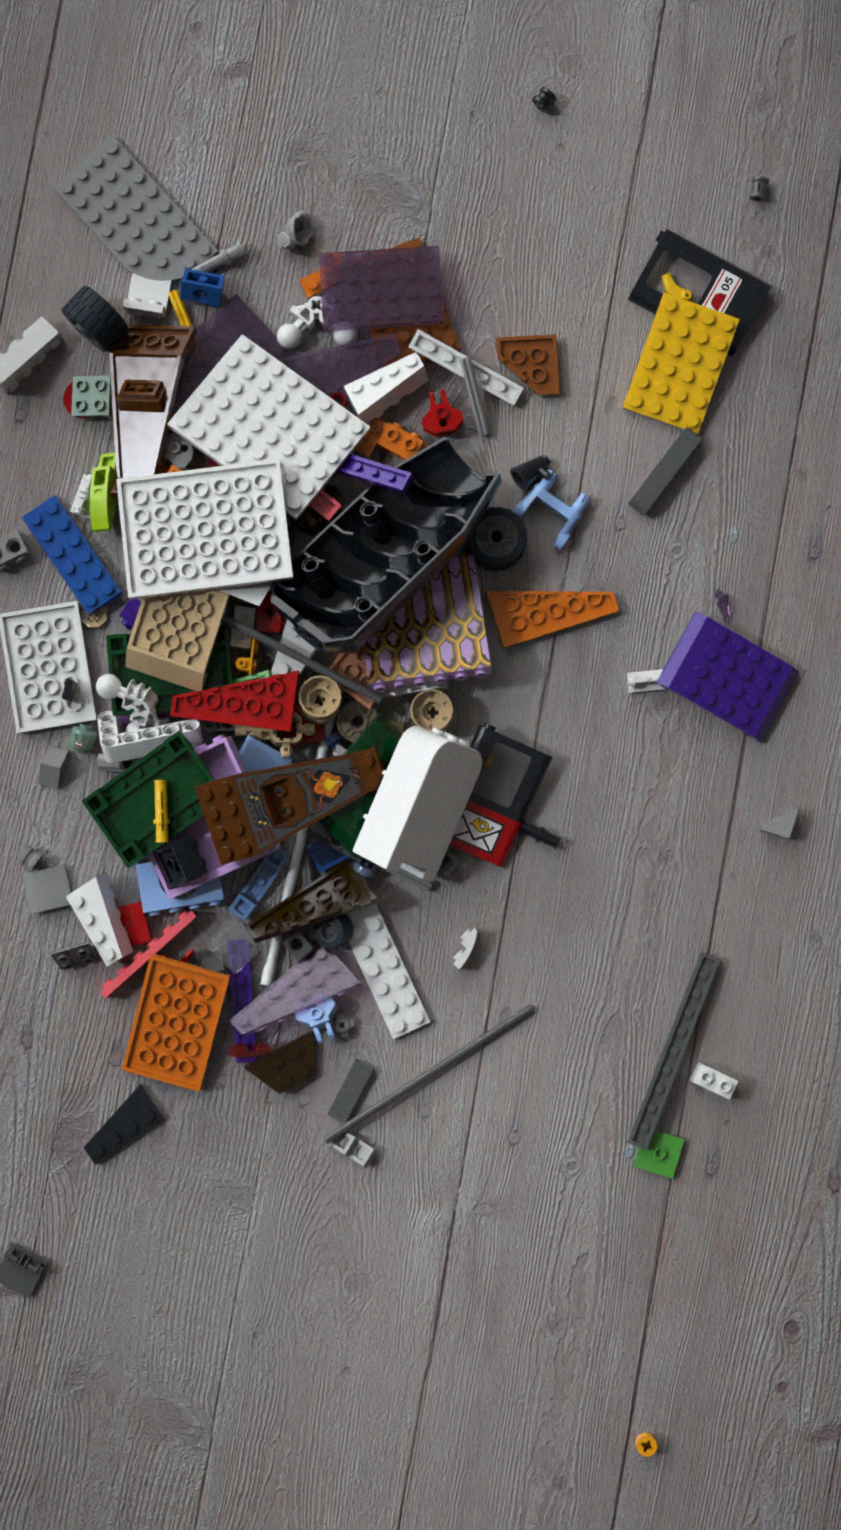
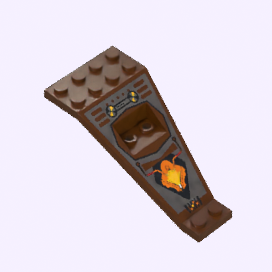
M375 746L359 752L232 774L195 786V790L220 863L224 865L258 855L368 792L378 790L384 777L382 771L385 768L378 748ZM279 787L282 788L283 793L278 791ZM285 807L289 808V813L285 811Z

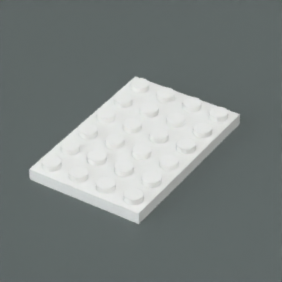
M73 601L0 614V632L16 733L96 721L97 714L79 602ZM68 679L77 682L72 702L62 699V693Z

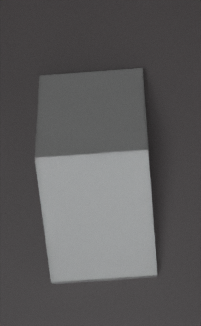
M49 745L40 763L39 784L59 789L69 750Z
M793 808L758 826L759 831L790 839L798 813L797 808Z

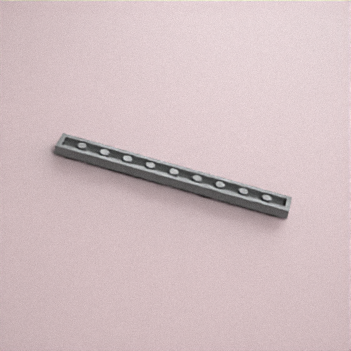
M700 952L627 1140L629 1144L644 1150L648 1148L719 965V958Z

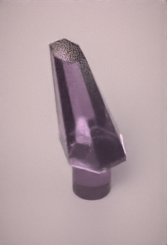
M718 588L713 594L718 599L716 604L726 621L731 616L729 595H724Z

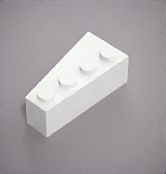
M417 352L345 385L344 389L357 417L367 425H370L369 422L375 417L378 419L384 414V410L391 405L394 407L399 403L400 398L404 395H410L426 383L428 377Z

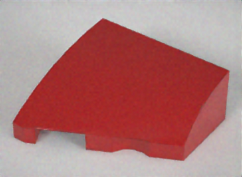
M142 901L117 908L121 914L122 926L125 927L129 941L133 946L153 940L149 922L145 913H143Z

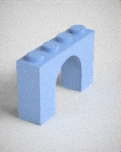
M153 863L136 864L143 913L149 912V916L160 915L161 910L169 909V913L181 911L183 906H189V909L200 908L201 903L209 902V906L221 904V900L226 899L221 876L197 887L187 897L169 900Z

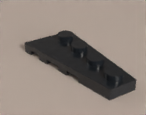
M141 1084L83 1147L94 1164L163 1118Z

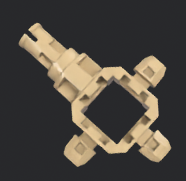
M294 712L293 722H296V737H293V739H280V737H276V730L235 725V736L249 735L259 738V740H271L276 747H280L282 758H291L292 748L301 742L302 734H305V736L315 734V725L312 723L302 725V717L297 712Z

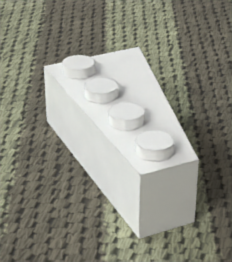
M42 316L23 332L21 340H14L9 344L6 353H0V388L6 394L9 391L13 392L18 387V382L23 377H28L33 371L32 368L37 363L43 362L47 357L46 354L51 349H55L61 342L62 336Z
M287 619L280 643L311 659L317 649L300 637L292 629L294 625ZM277 651L271 671L274 676L299 670L300 678L307 666Z
M105 873L93 878L67 895L66 898L108 967L131 954L133 950L126 929L122 926L120 911L116 908L113 899L115 897L113 889L110 890L108 874Z

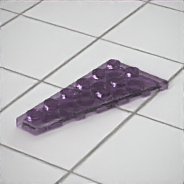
M391 334L280 358L279 361L324 394L331 396L343 389L345 385L364 377L398 357L401 353L397 334Z
M319 944L229 1021L245 1037L266 1028L267 1025L273 1022H280L289 1015L303 1012L325 1002L328 998L344 994L345 991L353 987H360L362 984L331 949H326Z

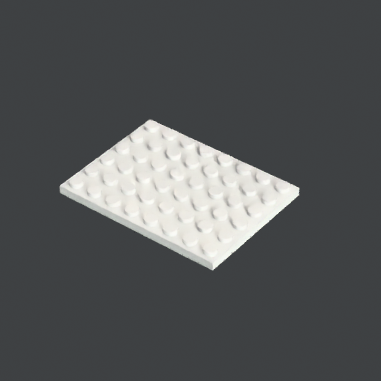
M243 334L167 423L171 430L221 466L280 459L286 514L296 521L348 458L349 454L353 452L370 431L369 425Z
M280 459L116 479L129 600L294 579Z

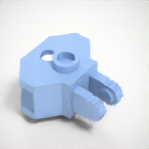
M318 994L301 1001L294 1012L300 1025L310 1027L314 1031L319 1044L323 1043L320 1029L325 1027L327 1028L328 1036L331 1039L335 1038L331 1025H333L332 1019L338 1008L333 998Z

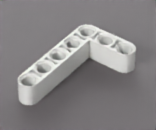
M104 711L98 715L100 744L104 759L109 763L144 757L179 730H182L193 747L203 742L200 723L195 719L120 733L117 718L113 716L112 711Z

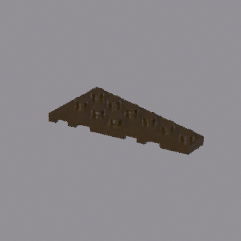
M346 860L247 923L244 927L254 942L258 943L379 903V901Z

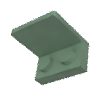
M110 375L73 377L72 416H103L113 420Z

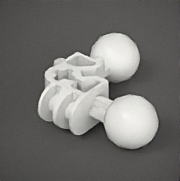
M327 294L323 298L314 296L304 305H292L290 311L298 319L293 324H285L280 327L277 332V341L286 349L297 347L302 339L301 332L305 328L311 331L315 327V319L320 320V325L325 330L330 327L334 331V340L342 347H350L355 344L359 333L354 324L338 320L344 311V307L337 308L338 301H329L331 295Z
M105 674L98 678L96 691L103 699L110 700L119 697L123 699L122 708L126 710L134 709L129 719L132 722L128 724L125 732L149 728L148 723L153 726L161 724L155 709L158 697L152 691V687L146 689L144 683L137 685L135 679H132L127 688L122 687L119 678L113 674Z

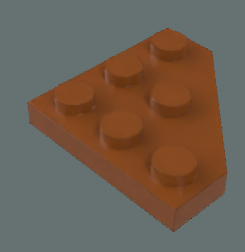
M556 334L496 337L497 359L538 396H556L560 394Z

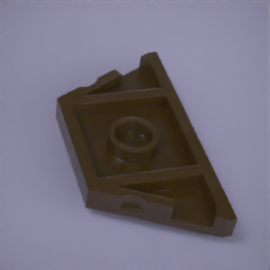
M311 1030L248 1063L244 1068L278 1094L287 1091L316 1075L314 1031Z

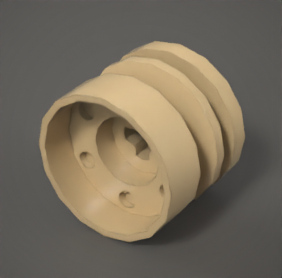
M321 675L313 676L306 680L300 687L298 695V707L302 717L315 725L328 724L336 718L341 706V691L337 683L331 678ZM316 700L323 702V706L316 704Z
M435 689L424 690L417 694L410 708L411 718L416 726L432 730L434 727L446 732L453 724L455 717L454 707L449 697L442 691ZM432 709H435L436 712L439 713L438 715H435L434 718H431V716L428 714L432 712Z

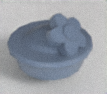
M362 859L360 863L356 861L352 865L359 876L374 877L376 875V866L370 863L369 860Z

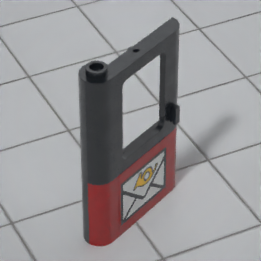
M485 723L484 726L479 725L470 745L482 757V768L475 786L493 746L497 742L530 756L531 761L510 807L501 806L474 793V786L449 845L503 868L553 757L495 731V726Z

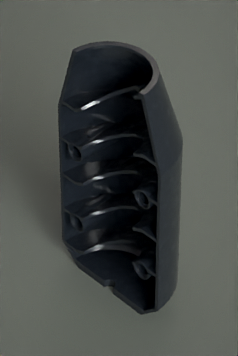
M441 438L394 466V468L410 472L414 476L406 494L371 484L292 559L294 579L272 582V605L283 619H288L294 625L292 629L318 651L323 653H356L466 547L501 484L500 473L497 471L495 473H486V479H484L460 458L448 438Z

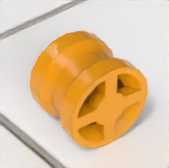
M643 1432L637 1436L635 1443L638 1452L645 1457L654 1455L657 1451V1442L654 1436L648 1432Z

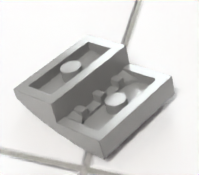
M65 865L22 874L30 914L70 905L66 898L71 892Z

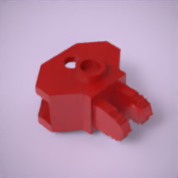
M440 389V396L443 402L440 404H435L433 391L428 392L430 410L422 418L423 431L434 437L454 434L463 424L462 412L450 406L445 389Z

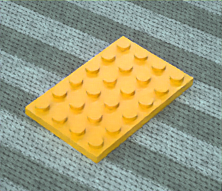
M664 292L622 408L683 430L688 427L698 435L740 319Z

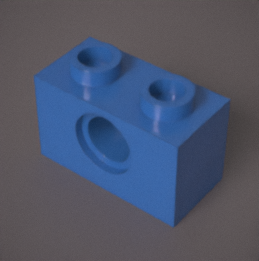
M185 268L181 281L180 299L220 307L224 292L225 276Z

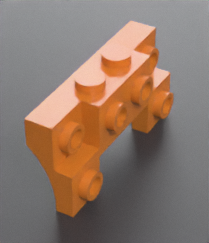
M375 417L369 422L370 431L354 450L369 458L377 445L378 448L404 461L429 445L423 443L420 435L414 432L409 434L404 431V427L396 422L393 424L386 423Z

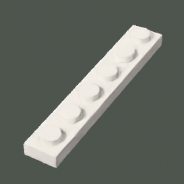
M418 329L408 348L464 378L460 360L467 356ZM471 359L478 387L514 406L523 387Z

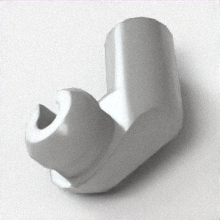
M259 641L265 647V661L268 663L274 662L277 650Z

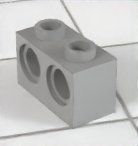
M18 530L0 537V552H2L0 572L8 569L9 565L14 562L21 563L25 561L27 556L31 554L21 532ZM19 543L21 546L20 550L13 553L11 550L12 546Z

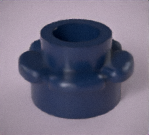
M339 732L325 739L326 747L335 749L336 745L343 744L342 739L344 736H341Z

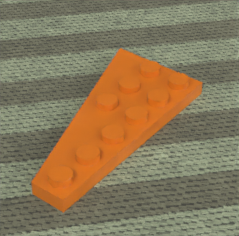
M485 591L504 648L619 612L613 592Z

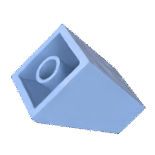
M249 735L239 751L247 772L292 764L294 761L292 758H282L279 751ZM279 787L278 791L280 793L282 792V788Z

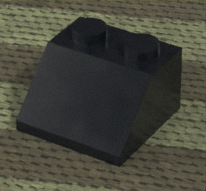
M192 834L172 841L154 851L170 889L208 872L206 862L201 857L198 844L192 837Z

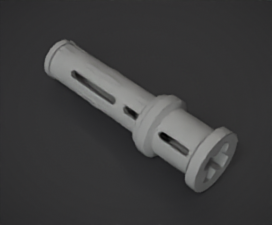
M238 240L236 244L227 249L222 248L219 254L190 269L209 273L224 264L231 265L236 259L247 256Z

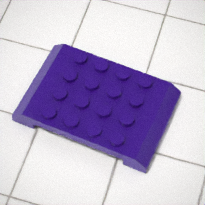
M694 612L656 683L739 729L743 734L755 741L761 742L799 671L711 618Z

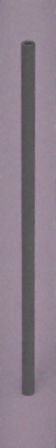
M224 614L222 622L378 704L382 700L383 696Z
M529 1004L324 1136V1139L327 1143L335 1140L534 1012L533 1008Z

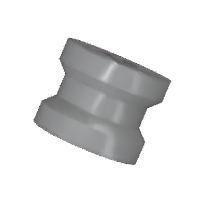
M29 846L21 855L18 863L21 865L25 864L30 871H33L41 862L43 854L36 853L34 848Z

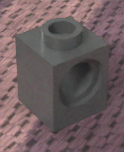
M300 930L289 932L284 936L285 941L283 945L297 961H300L314 949ZM295 938L302 940L303 946L299 950H295L292 947V941Z

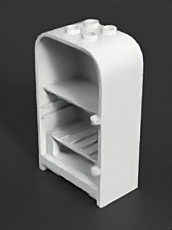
M421 726L408 728L401 736L387 770L382 771V774H384L383 780L369 813L363 816L366 820L354 845L353 852L385 869L398 872L402 868L421 879L434 882L482 768L481 754L476 749L470 747V742L456 738V736L448 732L444 733L433 727L432 730Z

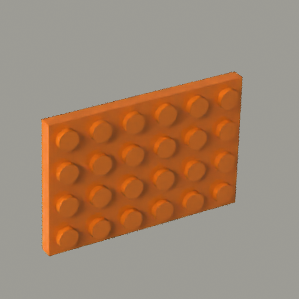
M152 953L121 1070L200 1092L231 975Z

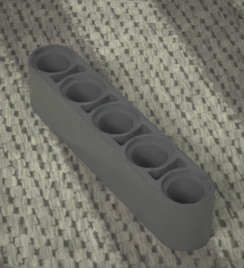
M686 427L629 501L628 505L644 516L703 438Z

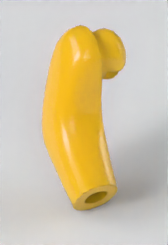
M671 273L661 276L665 293L690 302L692 301V292L677 286Z

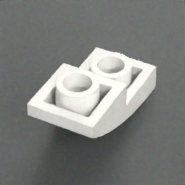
M468 928L460 937L463 939L461 944L466 950L460 949L453 957L455 960L453 964L458 969L463 966L473 949L477 935L475 928L472 931Z

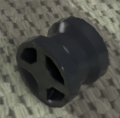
M544 86L540 89V93L532 98L534 105L544 113L549 110L551 104L557 101L556 96Z

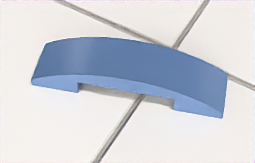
M281 848L266 855L228 910L243 921H246L291 854Z

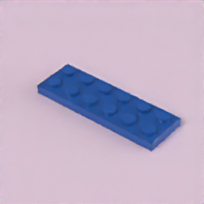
M55 495L22 517L89 616L122 594V591Z

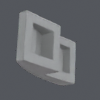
M348 1131L329 1144L366 1168L377 1151Z

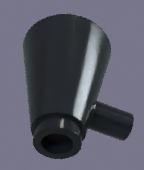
M542 455L510 469L511 477L521 490L527 491L539 476L545 480L551 478V473L546 470L550 465V460L546 455Z

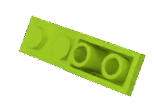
M115 453L101 454L98 467H93L90 519L93 532L112 530L118 498H112L109 493L116 480Z

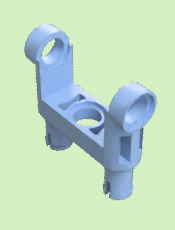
M554 473L551 479L545 480L542 478L539 484H534L513 512L519 515L520 518L536 499L567 521L557 535V540L553 545L561 550L569 539L571 532L581 520V513L591 502V499L587 496L582 503L585 494L580 493L572 507H568L549 493V489L556 479L559 478Z

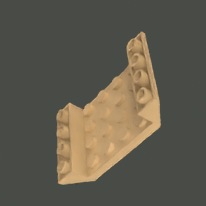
M212 589L142 598L127 645L125 667L195 691H202L208 676L206 670L229 598L232 595Z

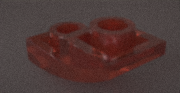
M264 1041L253 1045L254 1050L250 1051L248 1044L243 1045L242 1042L230 1046L231 1050L227 1053L231 1057L245 1058L269 1053L272 1051L270 1043L264 1044Z

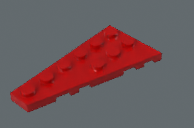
M300 671L175 695L172 699L170 716L291 732Z

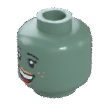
M80 723V726L72 727L68 740L69 746L72 747L71 750L81 754H87L88 751H92L97 733L92 730L91 725L86 723Z

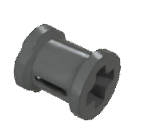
M762 176L752 177L751 182L753 186L749 199L757 202L766 201L767 195L765 194L769 179Z

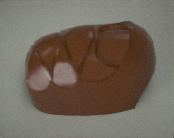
M310 506L305 509L297 521L287 514L290 521L298 529L310 536L320 533L327 524V520Z

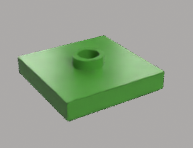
M654 1130L647 1150L638 1148L633 1166L673 1179L685 1139Z

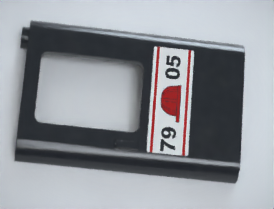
M666 229L665 232L661 230L656 238L658 244L630 293L628 300L656 315L663 294L647 286L646 281L663 251H668L712 276L698 304L740 319L727 353L733 357L772 286L669 229Z

